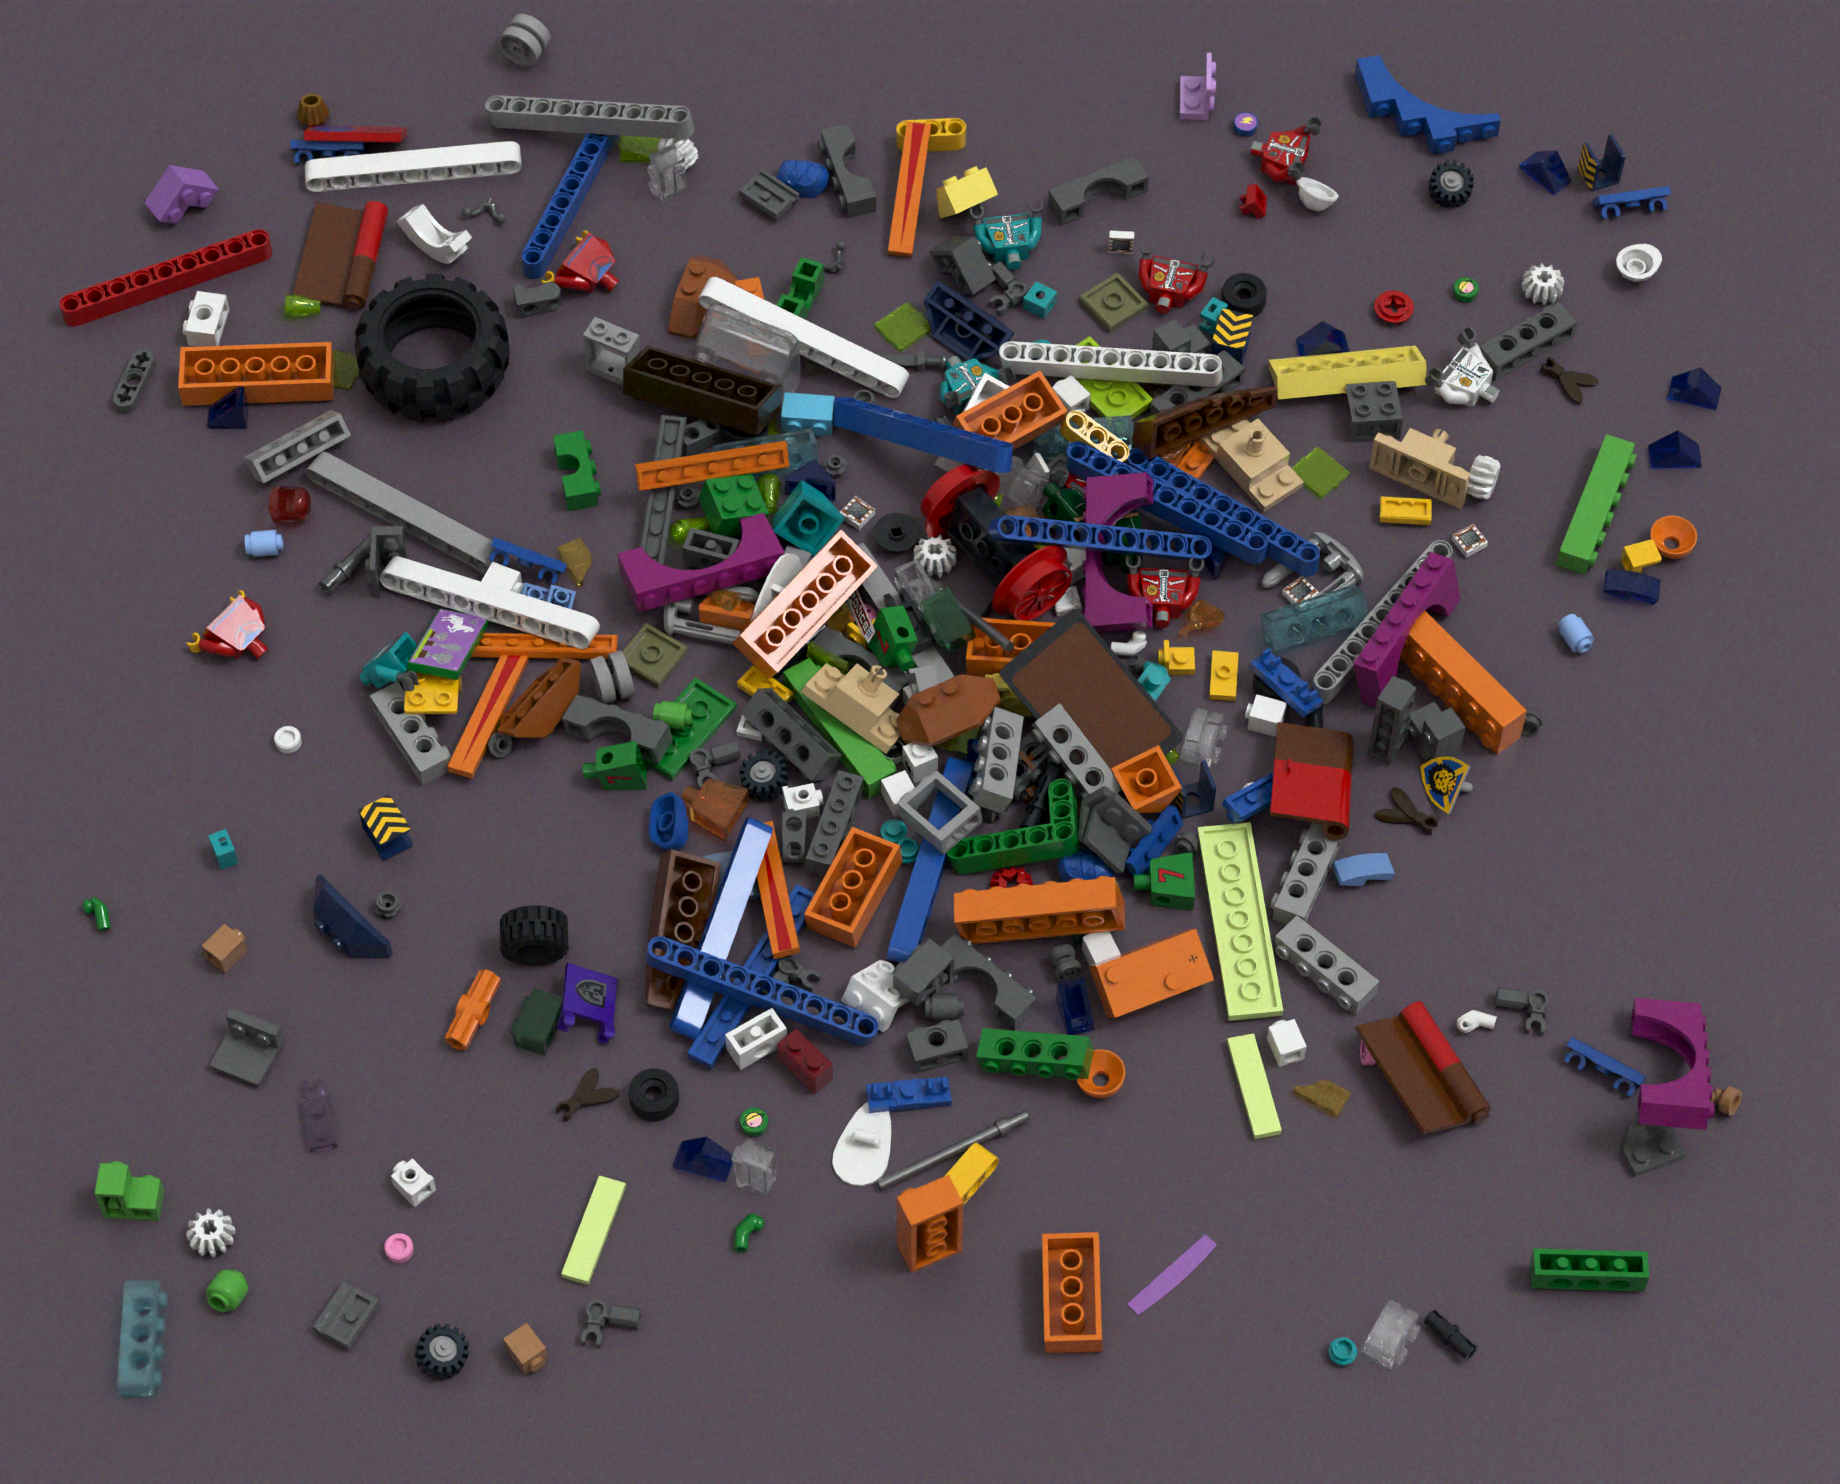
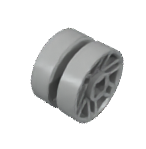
M517 14L499 37L498 45L502 53L509 60L521 66L529 67L536 63L549 44L551 37L547 28L539 20L530 15Z
M621 650L608 654V665L603 656L589 659L593 683L601 703L615 702V690L621 700L635 695L630 670Z

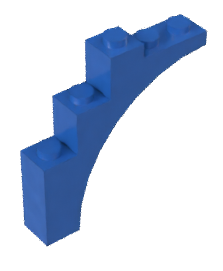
M1380 55L1357 58L1355 77L1369 118L1393 114L1399 135L1424 133L1431 154L1454 151L1455 143L1498 136L1501 123L1498 113L1465 114L1438 108L1412 95L1396 82L1386 69Z

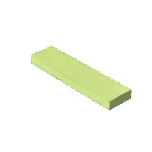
M1254 1033L1227 1038V1046L1254 1140L1280 1135L1282 1129Z
M603 1176L598 1177L562 1270V1278L589 1285L626 1189V1183Z

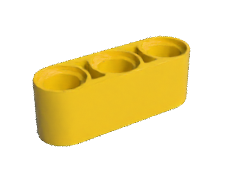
M959 118L905 120L896 127V146L900 151H903L907 121L931 124L928 152L960 150L966 144V124Z
M1071 411L1060 425L1061 435L1071 443L1083 442L1113 457L1111 452H1115L1120 457L1117 460L1123 463L1129 456V448L1122 440L1081 411ZM1069 422L1076 423L1079 429L1072 428ZM1090 437H1095L1099 444L1093 443Z
M977 1142L970 1146L946 1174L950 1176L963 1201V1206L987 1180L999 1163L997 1156Z

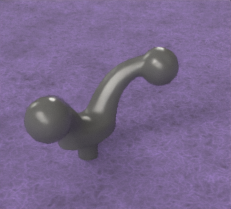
M488 198L487 202H481L475 211H472L469 207H465L462 210L463 215L469 217L477 216L488 209L496 221L500 223L506 221V216L503 213H497V205L492 204V198Z
M838 241L836 245V261L832 264H824V270L832 272L843 271L845 261L842 259V250L846 248L844 241Z

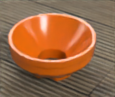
M1673 515L1665 516L1653 524L1650 531V540L1653 539L1660 555L1672 559L1682 558L1690 554L1697 542V532L1695 527L1685 518ZM1673 540L1677 542L1679 547L1668 549L1664 542Z
M1094 1050L1088 1079L1079 1078L1076 1080L1077 1084L1085 1094L1091 1097L1106 1098L1112 1096L1121 1089L1126 1075L1124 1063L1118 1055L1109 1050ZM1104 1074L1109 1078V1082L1105 1086H1097L1093 1083V1078L1096 1075Z

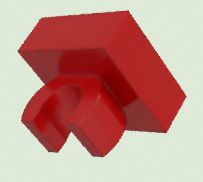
M1256 183L1248 185L1247 194H1242L1239 197L1242 203L1245 204L1239 206V210L1243 214L1252 212L1257 219L1265 217L1267 196Z

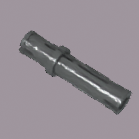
M366 538L341 562H336L333 565V570L319 582V586L324 585L321 589L325 593L331 594L343 581H348L351 578V573L369 557V552H367Z

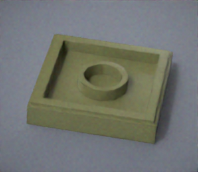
M1118 272L1079 296V302L1109 333L1148 309V303Z
M645 623L622 652L630 672L659 689L687 655L689 649L681 642Z

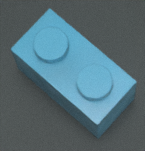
M784 392L781 415L782 431L793 434L832 435L835 396Z

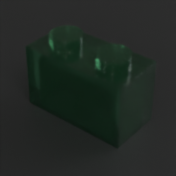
M949 587L921 602L925 609L921 614L928 626L933 623L937 632L933 633V636L940 647L945 645L948 652H951L976 638Z
M533 988L530 997H525L521 1008L520 1019H515L511 1028V1034L513 1035L516 1047L546 1056L558 1029L557 1025L562 1008L561 996Z

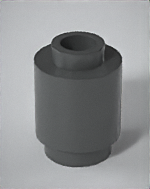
M932 994V996H928L925 999V1018H932V1021H953L958 1019V1015H964V999H958V994Z

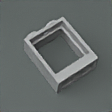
M594 317L583 334L586 370L623 386V368L641 352L639 335ZM603 346L623 353L624 357L603 349Z
M937 770L930 776L924 777L916 788L911 792L905 793L897 803L900 818L943 855L983 822L980 807ZM938 789L962 809L959 814L940 830L936 829L914 810Z

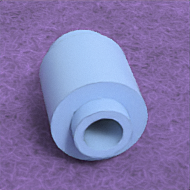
M277 530L252 531L251 534L245 535L246 554L253 555V557L279 555V550H283L282 534H277Z
M1570 614L1559 622V633L1572 652L1584 653L1592 647L1594 636L1580 617Z

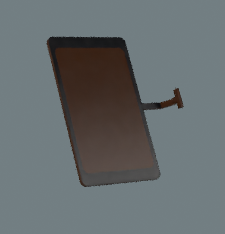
M1077 609L1069 611L1000 670V677L1036 720L1060 703L1110 770L1158 745L1166 756L1183 741L1181 731ZM1057 729L1053 733V739L1055 742L1062 744L1066 740V734L1062 730ZM1043 742L1027 756L1022 751L1019 752V756L1022 762L1033 771L1035 767L1031 761L1048 746ZM1073 750L1069 754V759L1073 764L1079 765L1082 762V755L1078 751ZM1094 772L1086 774L1085 778L1092 786H1096L1098 776Z

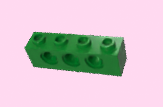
M983 1028L976 1058L981 1070L988 1073L1009 1072L1018 1076L1033 1074L1043 1078L1057 1076L1065 1077L1069 1080H1078L1079 1078L1088 1079L1094 1048L1088 1036ZM1035 1054H1039L1038 1056H1036V1057H1034V1058H1030L1031 1056H1033V1055H1035ZM1066 1056L1061 1060H1057L1059 1057Z
M1534 1248L1529 1262L1531 1289L1644 1292L1649 1280L1648 1251Z

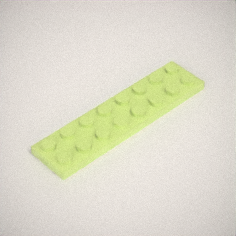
M1251 822L1198 827L1197 835L1228 1021L1283 1016V1006Z

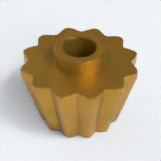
M314 93L303 96L299 101L297 120H300L301 124H307L308 126L326 122V119L329 118V109L323 98Z

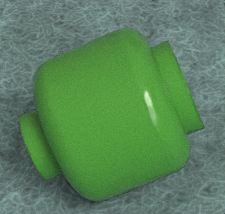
M229 1269L221 1270L207 1286L206 1295L208 1303L219 1312L234 1311L246 1297L249 1288L241 1272Z

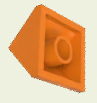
M709 595L699 605L700 622L742 632L751 623L756 603H747Z
M1159 745L1111 768L1129 804L1138 813H1162L1182 790V786Z

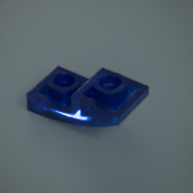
M1608 569L1605 572L1603 592L1627 601L1632 596L1654 605L1659 601L1661 580L1633 571Z

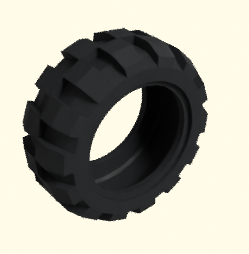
M425 274L426 279L415 281L410 276L395 282L394 289L390 292L383 289L371 300L368 305L369 311L364 310L355 330L356 341L354 343L360 378L366 390L373 396L375 395L377 402L393 413L402 410L403 416L406 419L424 422L425 417H436L437 422L455 419V413L463 410L469 414L483 405L485 394L489 396L494 394L504 379V372L509 366L510 347L505 318L499 313L498 305L483 290L477 292L476 286L469 281L456 277L454 281L445 280L443 274ZM429 327L451 328L465 334L473 341L471 348L463 357L452 364L440 368L420 369L403 364L391 355L395 346L404 337L417 330Z

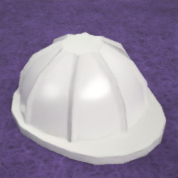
M1301 177L1298 181L1296 180L1297 185L1300 187V200L1308 209L1323 211L1330 207L1339 197L1333 189L1316 180Z
M1637 244L1623 248L1618 253L1616 259L1617 268L1621 272L1622 277L1633 282L1648 280L1658 270L1662 262L1659 250L1649 244Z

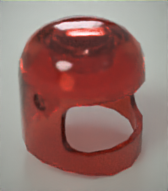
M274 486L270 493L269 513L274 523H302L310 516L312 501L309 492L305 488L299 486Z

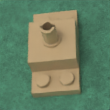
M1245 419L1200 438L1201 444L1209 450V453L1214 455L1217 462L1263 512L1303 487L1304 481L1288 465L1290 453L1259 419L1252 423Z
M1410 428L1402 442L1397 441L1391 436L1377 433L1373 441L1369 469L1456 508H1462L1466 500L1471 473L1459 466L1453 465L1456 448L1445 443L1449 436L1444 430L1439 437L1441 429H1435L1430 437Z
M826 663L806 683L801 693L887 754L902 735L896 720L900 714L890 709L899 693L882 682L887 676L885 669L881 671L880 675H877L881 669L880 666L874 665L870 672H868L859 664H856L844 676L837 668Z

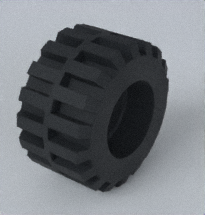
M528 905L511 909L508 913L502 915L500 919V952L508 961L521 965H544L556 962V960H560L564 955H567L569 949L568 920L564 912L553 907Z

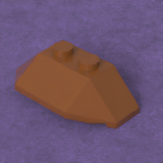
M696 255L689 259L674 296L668 334L693 339L698 333L709 329L723 320L722 316L704 308L698 301L710 277H718L735 285V281H737L736 276L722 260L702 255Z
M562 657L556 662L557 665L547 669L536 678L502 716L500 726L497 729L499 734L512 737L545 738L551 734L555 726L561 721L575 696L578 695L581 663L578 660Z
M960 674L912 695L896 720L905 743L912 742L918 745L933 747L981 726L992 713L995 706H998L1002 700L993 678Z

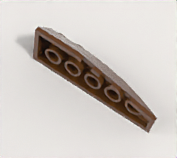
M1274 386L1223 392L1164 409L1159 413L1135 422L1132 440L1148 459H1152L1274 408L1277 388Z
M672 849L660 857L648 943L654 937L662 936L692 948H698L716 898L721 862ZM659 948L652 950L656 956L665 955V952ZM686 958L678 959V962L683 966L691 965L690 961ZM646 962L645 1005L669 1011L673 1010L685 980L655 969Z

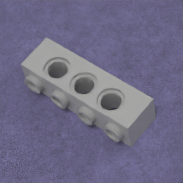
M329 410L248 454L244 459L254 479L265 483L348 438L351 434L341 414Z
M393 683L370 695L372 710L421 784L425 785L447 774V766L451 760L448 749L445 745L440 746L438 735L432 726L428 728L425 723L426 718L424 714H405V690L402 689L400 684ZM423 750H430V751L425 752V753H422V752H421V751H423Z
M1060 703L1031 724L1034 727L1032 733L1040 743L1045 742L1050 748L1048 754L1057 765L1061 763L1066 769L1064 774L1073 786L1077 784L1083 791L1080 794L1082 798L1103 786H1106L1114 793L1122 790L1113 772ZM1057 729L1062 730L1066 734V740L1062 744L1055 742L1053 739V733ZM1073 750L1078 751L1082 755V762L1079 765L1071 763L1069 759V754ZM1088 772H1094L1098 776L1096 786L1087 784L1085 776Z
M995 707L980 726V730H983V735L977 746L980 756L977 758L974 766L977 777H975L971 787V792H974L973 802L978 806L1002 814L1012 801L1024 716Z
M1312 822L1309 830L1304 828L1299 840V844H1302L1299 851L1294 850L1289 865L1292 868L1290 872L1285 871L1281 879L1280 886L1283 888L1280 894L1275 893L1270 905V908L1274 909L1272 920L1287 925L1297 915L1307 922L1341 844V840H1331L1323 835L1321 823ZM1314 851V852H1318L1319 854H1318V855H1314V854H1311L1310 852ZM1300 873H1307L1310 876H1303ZM1292 894H1297V895H1299L1300 897H1299V898H1294V897H1292L1291 895H1292Z
M1296 915L1275 936L1274 950L1281 959L1291 962L1301 975L1312 979L1322 992L1333 996L1343 1009L1350 1010L1356 1015L1377 995L1380 981L1299 916ZM1300 948H1305V949H1307V950H1309V951H1308V952H1302V951H1300L1299 949H1300ZM1319 965H1327L1330 968L1324 969L1321 968ZM1346 981L1350 985H1342L1340 982Z

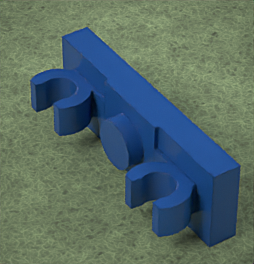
M291 140L290 148L296 152L294 156L295 162L300 164V157L304 154L308 155V161L314 159L311 152L321 153V157L328 158L336 157V154L344 153L343 156L360 155L359 153H366L367 144L365 142Z
M1670 186L1601 195L1593 199L1594 207L1602 206L1600 209L1601 219L1607 218L1606 211L1608 208L1613 210L1614 217H1618L1620 215V208L1617 205L1625 204L1626 208L1639 207L1640 202L1648 200L1647 210L1649 213L1654 211L1655 202H1658L1661 206V211L1667 209V201L1664 198L1671 195Z
M492 536L489 544L491 547L496 548L489 555L490 561L493 562L495 555L500 553L504 556L502 565L506 566L509 563L508 554L518 557V563L528 567H532L533 563L544 566L538 571V578L542 579L543 574L546 571L552 572L551 583L553 584L558 579L556 570L564 573L567 566L563 561Z
M1272 649L1264 650L1260 653V656L1250 662L1248 668L1303 718L1321 707L1323 700L1318 696V691H1312L1307 686V681L1304 682L1281 662L1279 656L1276 658L1271 653Z
M1273 772L1223 800L1222 806L1228 811L1227 818L1233 824H1236L1237 821L1240 823L1271 806Z
M1168 805L1162 813H1156L1157 821L1149 819L1148 823L1152 825L1150 834L1141 838L1135 849L1130 847L1129 857L1125 861L1124 869L1129 870L1132 879L1134 874H1146L1149 871L1150 860L1159 858L1183 826L1182 819L1175 806Z
M1571 1037L1567 1044L1574 1051H1570L1566 1055L1565 1062L1570 1063L1572 1057L1577 1055L1581 1059V1063L1578 1066L1580 1070L1585 1068L1588 1058L1596 1063L1594 1068L1602 1073L1610 1075L1612 1071L1622 1076L1615 1081L1614 1088L1619 1089L1621 1083L1627 1082L1630 1085V1089L1627 1092L1628 1096H1632L1635 1093V1083L1641 1085L1647 1079V1076L1575 1037Z
M948 1077L866 1084L869 1113L951 1106L952 1103Z

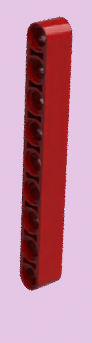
M256 229L67 294L59 302L63 320L68 326H80L264 262L272 256L269 234L265 230Z

